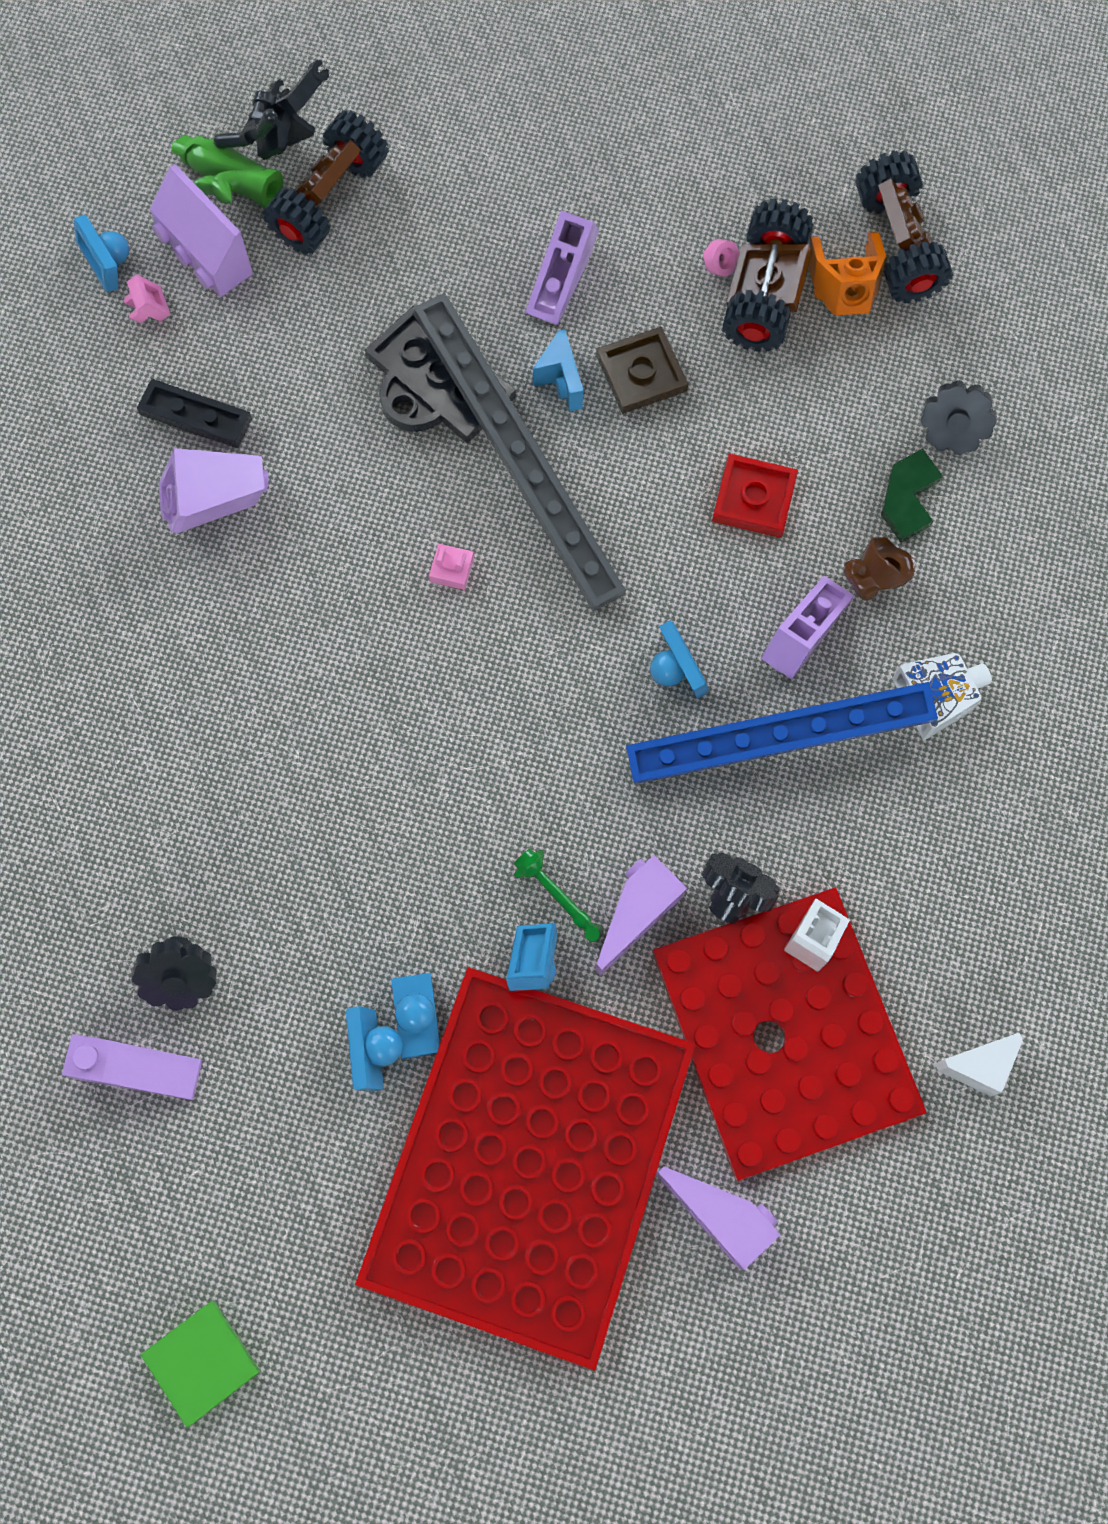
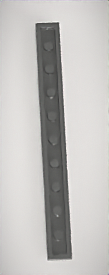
M444 292L413 307L415 318L592 611L594 612L624 596L626 592L625 587L446 293Z

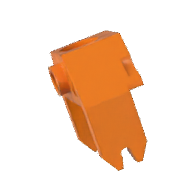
M867 233L869 243L865 244L866 257L827 260L825 259L820 237L817 235L810 237L809 246L812 254L808 268L813 286L815 287L814 296L825 303V307L835 316L870 313L875 296L879 292L886 260V253L880 233Z

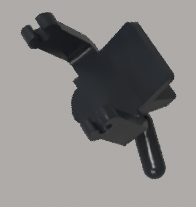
M316 60L309 64L307 71L291 91L289 88L281 92L279 91V87L284 85L281 79L271 83L268 92L256 91L253 99V109L241 132L215 135L213 139L215 146L218 148L246 147L257 140V155L261 159L267 160L283 153L287 146H292L314 136L315 127L300 117L297 112L304 107L321 83L329 78V70L326 68L319 72L318 67L322 66L323 62Z

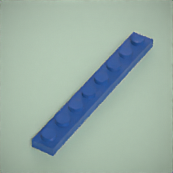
M925 682L626 745L635 785L932 723L938 720L930 683Z

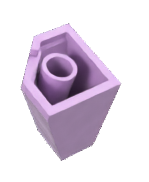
M174 448L159 481L161 516L163 520L169 521L168 528L170 531L180 533L255 506L262 493L267 491L269 484L268 472L263 470L262 456Z

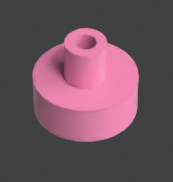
M724 239L712 241L703 253L707 271L723 277L729 276L735 271L739 257L737 245L732 241Z

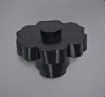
M960 380L954 381L951 384L941 385L938 389L937 397L933 396L926 399L921 414V423L926 427V440L933 444L938 451H944L950 447L957 455L976 451L979 448L980 440L991 438L993 428L997 423V414L991 409V394L986 392L979 384H974L967 388Z
M712 853L701 874L706 884L714 889L710 897L712 902L709 907L710 911L717 918L728 923H736L739 918H743L749 908L757 912L771 911L780 892V888L776 885L775 880L762 874L759 867L740 857L733 859L725 853Z
M173 936L167 938L164 942L154 943L151 946L150 953L144 952L137 955L132 971V982L138 986V997L146 1000L151 1006L158 1007L166 1004L171 1010L178 1011L184 1008H194L198 1004V998H208L212 995L213 988L216 985L217 970L211 966L212 955L204 951L199 945L192 944L185 937Z

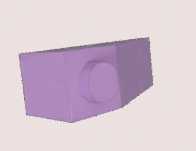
M561 210L527 305L526 314L559 325L589 261L600 229L594 222Z
M823 576L777 629L761 659L771 665L776 671L792 680L855 595L826 576Z
M655 855L646 863L639 859L625 874L628 880L625 882L595 971L600 976L674 907L686 893L687 887Z
M72 1034L62 1075L85 1082L193 1100L203 1060L105 1039Z
M665 1166L656 1172V1176L739 1270H745L781 1235L774 1228L778 1223L777 1219L763 1204H759L756 1207L748 1200Z

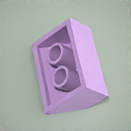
M176 164L169 167L150 207L155 223L152 229L163 244L169 242L173 246L176 257L185 267L190 265L195 270L194 273L202 286L206 289L211 287L221 298L253 274L242 234Z

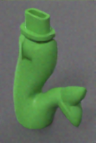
M183 135L172 144V153L180 156L183 164L190 166L195 172L205 176L193 183L205 195H214L221 203H231L233 192L251 199L260 206L267 207L278 191L283 188L284 181L280 171L266 168L233 148H218L215 146L213 139H206L205 136L190 137Z

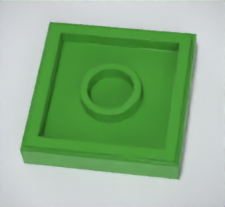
M215 1300L210 1301L140 1354L186 1428L193 1425L261 1372Z

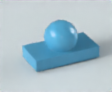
M86 214L75 217L73 222L76 244L101 285L107 292L119 289L117 266L124 263L129 255L130 248L127 239L115 231H105L98 235Z
M670 620L660 625L659 628L670 650L661 651L653 657L650 663V674L653 680L662 686L669 687L677 685L685 676L697 699L708 694V685L674 622Z
M555 923L517 926L506 980L509 991L549 988L556 975V967L553 960L558 932Z
M431 973L392 978L397 1031L403 1042L401 1059L436 1055L440 1045V1036Z
M361 1006L346 1008L353 1089L366 1092L384 1090L382 1066H388L397 1061L402 1054V1039L395 1029L389 1026L378 1027L375 1009Z

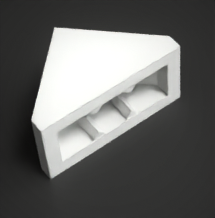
M815 899L784 948V951L818 972L832 957L850 920L818 899Z
M1020 1033L944 1059L935 1063L939 1072L984 1094L994 1096L1003 1092L1023 1039Z

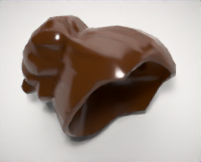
M887 537L872 538L860 559H853L844 564L846 579L852 585L857 596L864 601L873 599L879 590L895 589L905 585L912 580L915 574L914 558L905 550L896 547Z

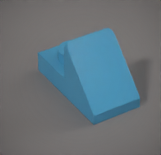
M564 329L557 332L533 368V386L537 387L556 383L559 399H565L568 410L574 411L583 408L584 390L567 333Z

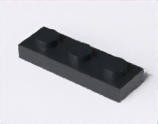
M152 378L137 406L141 416L237 449L252 420L249 411Z

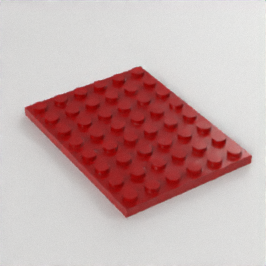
M467 967L355 1285L596 1371L696 1044L536 989L509 991L506 979Z

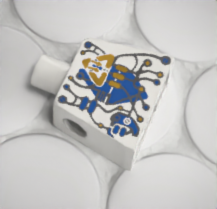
M957 653L905 663L899 666L892 678L896 688L925 682L930 683L938 720L916 726L923 740L930 738L974 710L981 701L978 689L991 684L992 681L990 671L985 664L981 663L967 669L961 656Z

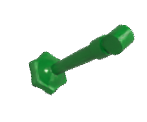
M531 848L526 850L514 862L518 869L513 875L516 878L535 877L573 918L572 921L577 927L585 931V937L588 941L595 942L600 939L604 933L602 926L593 924L591 917L584 910L581 911L541 870L543 867V857L545 856L543 850L541 849L536 852Z

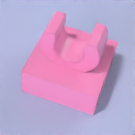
M137 274L127 281L130 293L125 297L124 303L136 308L129 314L130 319L143 323L148 317L162 322L171 315L161 286Z
M438 543L429 574V581L465 590L474 560V552Z

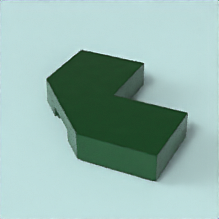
M923 448L893 464L890 470L881 516L900 543L931 527L933 523L932 518L915 495L939 483L943 476Z

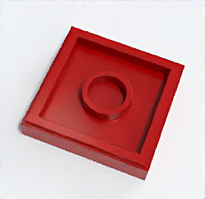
M728 453L711 522L782 538L798 469Z

